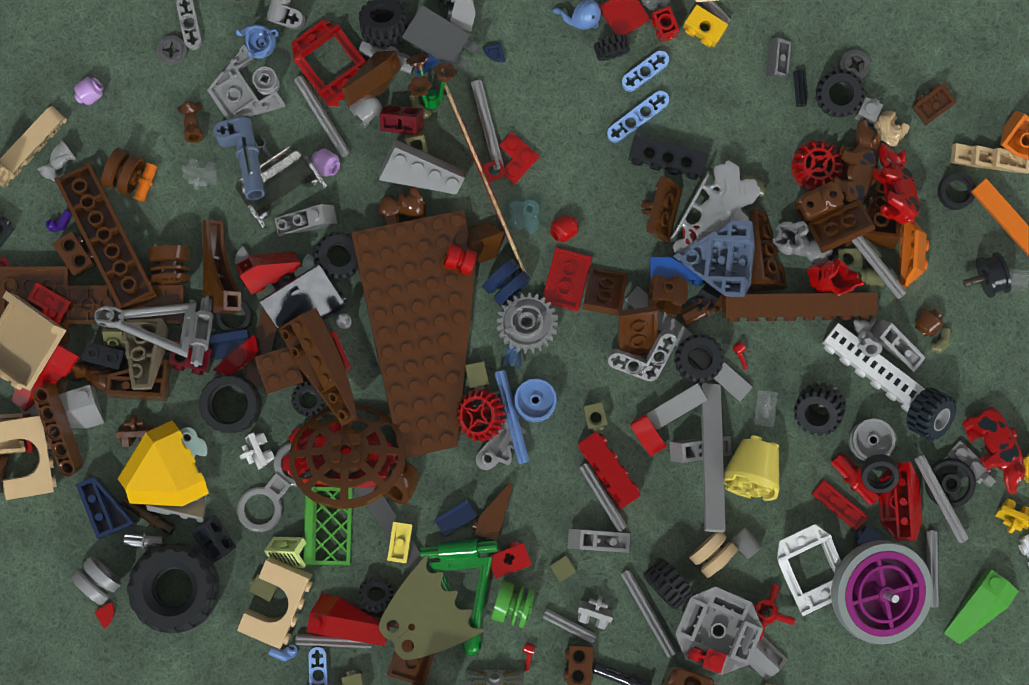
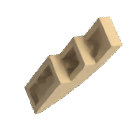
M959 143L952 144L950 163L1015 173H1029V160L1015 156L1006 149H992L978 145L968 146Z

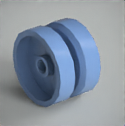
M529 379L522 383L516 391L514 397L515 408L524 420L533 423L542 422L548 419L555 410L557 403L556 393L548 382L541 379ZM533 397H538L539 403L534 404L532 402Z

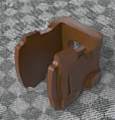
M653 275L647 286L648 307L657 306L658 311L666 312V315L676 317L677 314L681 313L682 304L687 302L688 286L686 279H683L681 276L665 278Z

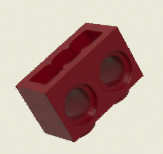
M386 105L379 113L380 131L417 135L424 126L423 108Z
M189 348L188 357L182 362L178 361V354L171 351L168 363L173 365V369L184 371L185 368L192 369L191 373L203 376V372L209 373L214 354L213 350L208 349L204 352L205 362L202 366L198 367L190 363L193 351L191 348Z

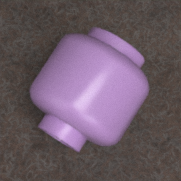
M86 77L76 84L74 88L76 93L74 96L81 104L91 105L100 99L103 94V86L96 78Z
M325 148L316 151L311 157L313 170L323 176L335 175L340 168L339 157Z

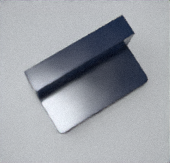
M246 329L210 335L209 342L213 347L214 359H224L250 338L249 331Z
M465 500L434 521L445 537L476 518L477 514L468 500Z

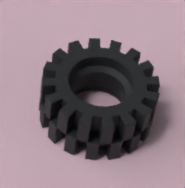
M624 34L606 37L604 40L601 39L593 45L599 61L621 57L630 52L628 40Z
M310 382L299 384L291 395V403L294 410L303 416L311 417L317 415L326 407L325 401ZM307 392H312L316 395V403L311 407H306L302 403V397Z
M374 576L370 577V580L368 578L365 579L358 591L359 605L362 606L364 611L367 609L369 614L374 611V615H378V611L381 614L384 613L394 595L391 583H386L387 579L385 578L380 580L381 576H377V579H374ZM373 589H377L383 593V598L380 601H372L368 597V593Z

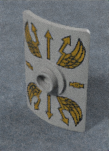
M466 670L465 685H524V670Z

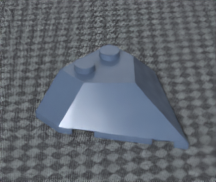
M731 221L724 228L714 231L689 246V249L673 256L724 296L745 297L751 284L755 251L752 221Z

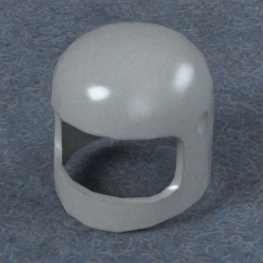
M376 97L349 106L353 115H358L363 121L360 126L364 129L375 116L379 117V113L383 109Z

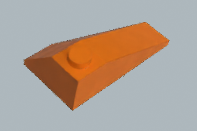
M1015 111L1004 125L1000 145L1013 155L1029 160V116Z

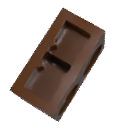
M71 231L52 245L71 273L78 278L94 267L96 263L90 250H86L83 246L85 241L80 234L76 235ZM74 241V248L72 250H68V243ZM85 257V263L82 266H78V259Z
M569 645V649H565V661H568V669H564V680L567 681V685H591L593 646ZM577 650L584 652V658L581 661H576L573 658V654ZM575 670L583 672L581 680L577 681L572 678Z

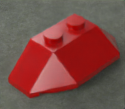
M911 462L896 463L899 471L898 484L892 490L882 493L883 495L878 499L880 523L896 541L917 540L922 523L920 481ZM890 468L884 473L879 482L885 481L891 476Z

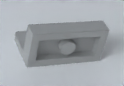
M763 636L756 645L749 665L765 680H768L781 670L788 659Z

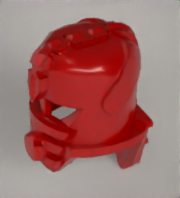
M839 259L815 264L807 269L810 284L817 293L833 291L840 296L854 290L857 286L864 285V282L859 280V274L849 270L847 265Z

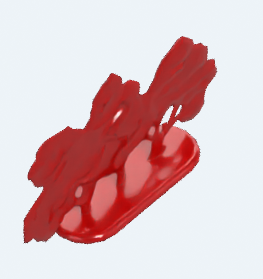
M338 422L327 427V429L334 433L342 430V426ZM297 427L294 430V433L290 434V436L288 437L291 444L293 442L295 435L301 427ZM307 428L296 444L295 451L306 449L309 438L314 432L312 428ZM375 432L366 437L369 445L381 446L379 437ZM323 435L317 436L312 448L323 447L327 438ZM386 440L387 447H392V445ZM345 448L341 453L349 454L351 449ZM370 453L368 459L370 467L376 465L380 454ZM289 454L283 457L282 470L287 471L292 477L289 466ZM387 454L383 467L377 473L381 478H385L389 474L390 466L397 463L396 455ZM323 455L312 456V462L318 470L325 463ZM306 457L295 459V466L299 476L304 472L310 471L307 466ZM358 470L356 471V477H349V481L358 479L366 473ZM334 472V477L325 476L331 480H341L340 473ZM312 476L304 477L301 480L306 484ZM370 479L362 485L351 488H371L377 485ZM320 481L315 485L318 487H331Z

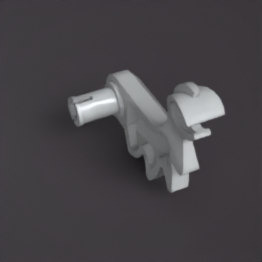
M499 391L495 392V394H496L495 398H496L497 395L500 393ZM506 415L502 416L506 420L505 423H501L503 429L498 430L499 434L493 436V439L489 440L476 455V465L482 470H490L498 462L507 466L511 463L512 453L510 449L514 450ZM521 427L522 434H525L526 430Z

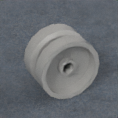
M872 418L861 421L852 428L849 433L848 444L854 456L865 461L872 455L883 454L889 456L895 447L896 438L893 429L888 423ZM871 437L874 438V439H873V443H874V444H872V443L870 442V438H871Z
M89 556L83 563L85 570L77 569L71 575V579L87 597L95 603L103 605L109 599L108 591L115 592L122 584L108 567L95 557Z

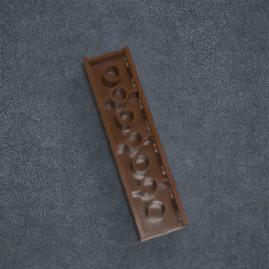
M90 162L60 178H54L118 308L121 310L133 309L157 297Z

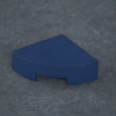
M501 43L483 47V51L489 59L495 60V62H505Z

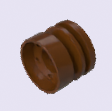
M180 245L150 247L149 262L158 264V266L149 268L150 273H155L149 276V281L162 285H176L190 281V275L183 274L189 272L190 268L181 265V263L190 261L189 247Z

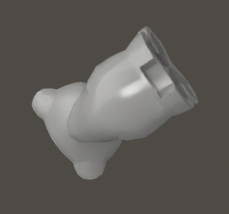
M783 222L776 228L778 232L773 239V243L783 254L807 257L813 265L826 263L833 252L831 249L821 253L815 239L810 240L806 236L809 229L805 222L794 224L792 222Z

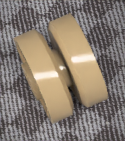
M714 532L689 556V559L695 565H699L707 559L701 567V572L707 578L722 569L739 550L732 542H728L720 547L726 540V535L723 532Z

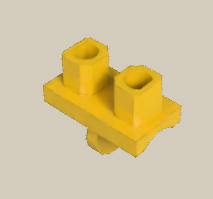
M1006 499L996 511L995 517L1003 520V524L1008 526L1007 532L1011 534L1015 529L1018 531H1022L1023 528L1027 530L1029 528V507L1023 506L1019 512L1014 510L1016 502Z

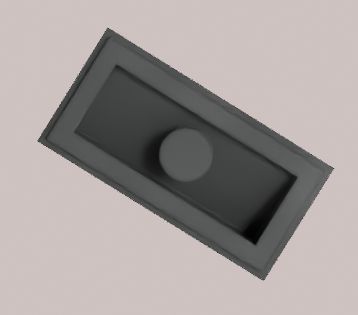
M781 38L769 40L766 76L788 78L791 41Z

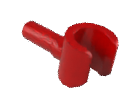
M738 342L733 346V351L739 357L745 370L748 369L742 353L747 349L742 342Z
M528 642L522 651L528 654L524 671H529L530 662L535 650V646Z

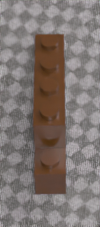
M206 219L203 220V296L213 297V313L232 314L241 311V292L236 287L227 260L224 221Z

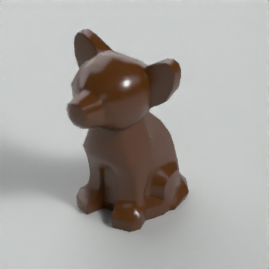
M185 101L182 106L177 107L178 112L185 115V130L183 133L185 140L190 143L200 142L204 139L202 129L199 128L197 118L195 117V114L202 108L200 102L194 104L193 102Z
M85 361L74 365L72 370L75 376L72 381L79 382L85 378L90 385L106 392L107 375L111 374V368L101 370L96 367H88Z

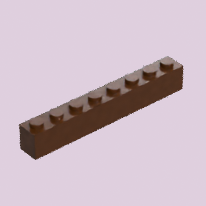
M877 292L844 293L840 296L835 293L746 294L745 297L722 295V318H728V322H739V318H747V321H758V317H766V321H777V317H784V321H796V317H803V320H815V316H822V320H834V316H841V320H852V316H859V319H871L872 315H877Z

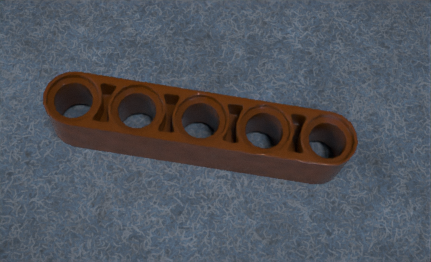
M48 382L33 391V399L58 469L63 476L70 477L82 469L83 460L58 390L53 383Z

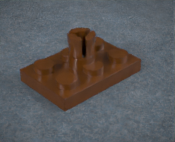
M660 176L659 182L656 185L654 201L645 199L641 205V208H646L641 210L642 214L650 215V219L647 221L646 232L664 242H670L683 190L681 186L667 177Z
M860 199L807 223L821 253L840 245L844 246V243L846 246H849L853 243V239L875 230V226Z
M590 267L583 309L618 316V311H622L628 273Z
M657 306L618 311V349L635 356L648 355L657 339Z

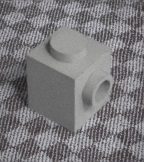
M865 97L854 119L859 121L867 119L868 125L872 126L876 122L883 104L879 103L880 101L874 97Z

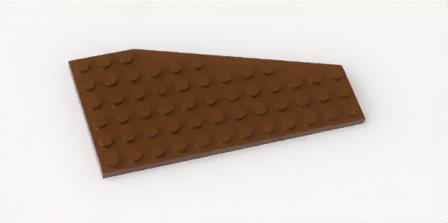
M464 210L351 232L390 417L393 424H396L402 433L405 442L406 458L457 447L459 426L457 425L460 419L455 417L460 415V412H457L456 409L461 408L458 402L462 401L476 265L474 264L471 274L468 276L459 273L457 268L455 270L445 268L443 264L451 243L461 246L463 251L466 249L471 250L468 242L469 233ZM394 432L397 448H399V442Z

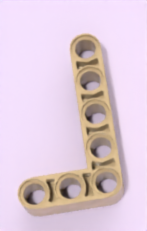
M53 106L47 108L0 158V185L2 187L8 186V182L22 171L21 168L24 165L26 166L35 157L34 154L37 151L39 152L48 143L46 141L60 130L59 127L67 122V119Z

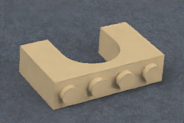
M40 416L0 421V442L26 439L36 446L39 454L38 464L31 473L21 477L2 480L5 499L10 500L54 492L53 487H57L55 476H51L50 468H54L52 456L48 457L47 451L51 447L48 438H45Z
M269 556L264 563L259 578L280 587L285 592L288 598V610L281 617L271 618L248 608L243 614L237 631L278 649H281L284 644L287 645L291 638L290 628L295 627L299 618L296 616L298 609L302 610L305 604L304 594L309 592L312 587L313 581H310L312 574Z

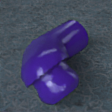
M64 210L60 219H49L45 224L46 228L51 232L64 230L72 217V213Z

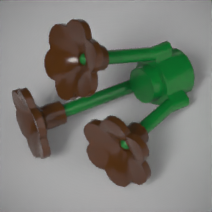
M426 53L414 54L406 60V63L410 66H416L420 73V78L415 77L411 80V84L407 87L408 91L414 97L422 96L425 108L430 110L436 109L440 106V102L444 101L445 82L452 80L458 72L451 64L439 63L437 67H434L433 72L441 80L438 94L435 90L430 89L432 84L423 72V64L430 59V56L426 55Z

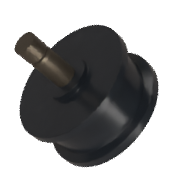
M999 252L993 253L992 257L988 258L978 257L976 260L978 276L963 280L965 287L981 283L984 293L989 298L1002 291L1004 293L1011 291L1010 273L1003 256Z

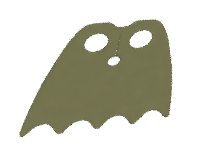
M425 556L400 586L379 623V630L382 635L394 643L395 652L404 660L417 659L446 650L484 631V629H475L469 626L468 621L472 610H461L455 606L458 592L444 591L442 589L443 572L429 573L427 571L428 556ZM390 620H395L399 624V629L395 633L387 630L386 625ZM409 624L415 625V629L413 631L409 630ZM411 640L414 643V649L411 652H404L401 646L403 641Z

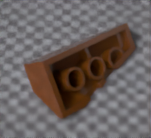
M396 50L376 51L342 87L347 105L356 104L385 92L401 69V61Z
M753 209L750 221L753 224L755 251L752 279L749 288L756 291L787 288L783 264L778 265L775 256L779 251L770 240L773 237V232L767 213Z

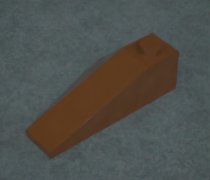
M878 181L866 207L875 230L862 236L876 247L895 249L900 239V223L881 215V206L887 205L888 202L884 194V185Z

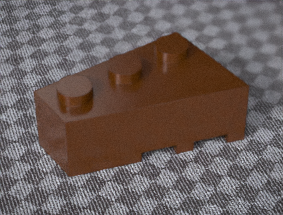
M168 359L162 360L152 389L133 390L128 369L108 374L105 394L110 398L168 401L171 364L168 363Z

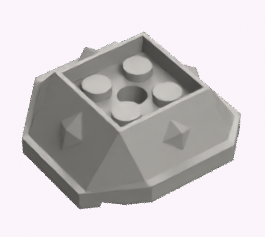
M712 587L689 598L675 635L684 659L699 666H702L704 659L700 658L699 662L689 659V654L687 653L688 650H691V647L703 650L702 655L706 654L707 648L727 654L720 674L723 675L749 665L763 627L752 602L718 587ZM716 625H721L723 628V632L719 636L713 634V628Z

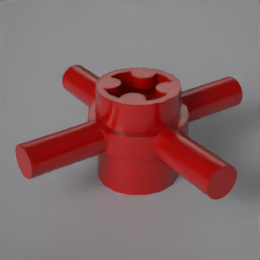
M772 584L767 600H762L757 605L753 604L763 627L759 641L763 637L766 625L778 620L794 626L796 618L778 612L774 602L780 586ZM767 608L771 609L770 616L768 617L761 614L762 611L766 612Z

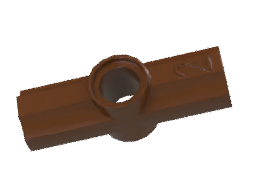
M722 295L711 311L706 310L712 302L711 299L702 311H697L704 297L699 302L683 309L680 316L686 326L720 311V308H722Z

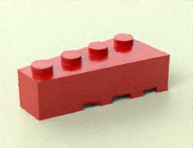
M595 432L578 443L577 446L618 508L622 509L641 496L639 493L640 489L635 482H631L628 478L629 473L626 468L619 465L617 462L619 458L614 450L608 449L606 446L608 442L604 435Z

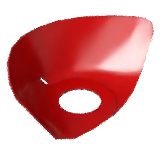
M255 335L251 336L227 356L213 371L231 375L243 368L257 354L258 347Z

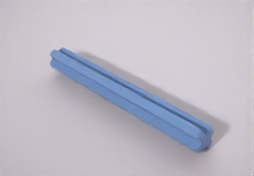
M499 370L495 372L502 404L505 405L503 408L506 412L505 415L517 461L519 464H523L529 461L506 371Z

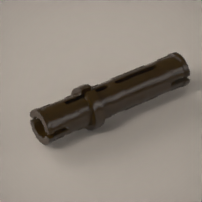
M127 495L122 500V506L150 523L151 527H156L167 536H170L175 530L176 526L165 520L160 513L148 511L147 507L143 504H130Z

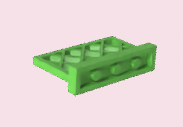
M313 487L311 489L315 493L317 491H326L331 499H336L334 496L340 492V488ZM352 488L348 489V499H352ZM305 496L303 538L306 544L303 547V561L306 565H350L352 508L343 509L347 513V519L340 524L334 515L341 509H337L333 514L323 505H320L317 509V503ZM323 508L330 517L321 524L316 516ZM331 518L339 525L332 534L324 527ZM321 528L330 535L322 543L316 538V532ZM340 528L347 533V538L341 544L333 536ZM330 538L339 545L332 553L323 546ZM322 547L329 555L323 561H315V552ZM340 547L346 552V561H337L333 556Z

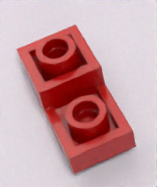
M647 414L629 423L650 456L667 447Z

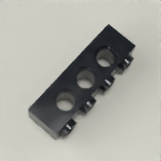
M634 135L628 160L636 166L646 164L650 165L649 168L652 170L660 171L665 169L668 170L669 174L679 175L681 173L687 175L688 179L697 180L703 176L708 153ZM651 150L654 153V157L647 158L644 155V151ZM670 155L672 162H664L662 156ZM681 160H689L691 166L683 167Z

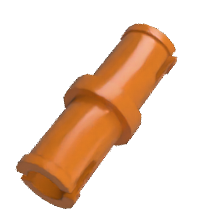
M146 163L142 177L138 180L139 185L133 199L145 203L149 188L153 186L152 181L158 169L157 166Z

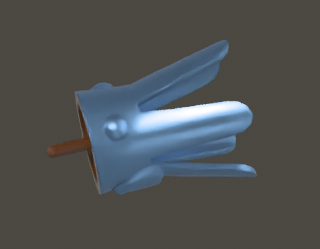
M507 345L502 367L504 365L507 367L509 361L510 366H514L516 361L518 369L522 368L521 350L517 352L516 347L510 349L509 345Z

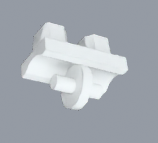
M251 433L245 438L247 445L242 446L244 454L240 455L241 460L247 458L249 464L255 461L259 470L274 459L271 449L262 452L259 447L267 443L264 433L256 435Z

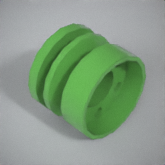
M502 580L491 620L504 623L507 615L511 616L512 626H514L516 618H520L518 627L524 628L534 603V589L529 588L527 596H524L525 586H521L517 594L514 593V583Z

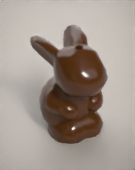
M411 186L408 194L405 192L400 193L399 199L391 195H384L380 201L379 214L385 219L386 225L401 223L400 215L410 219H421L425 215L426 202L418 188Z

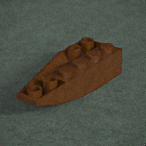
M317 308L299 315L280 327L278 330L296 364L340 423L344 426L357 419L354 399L342 359Z

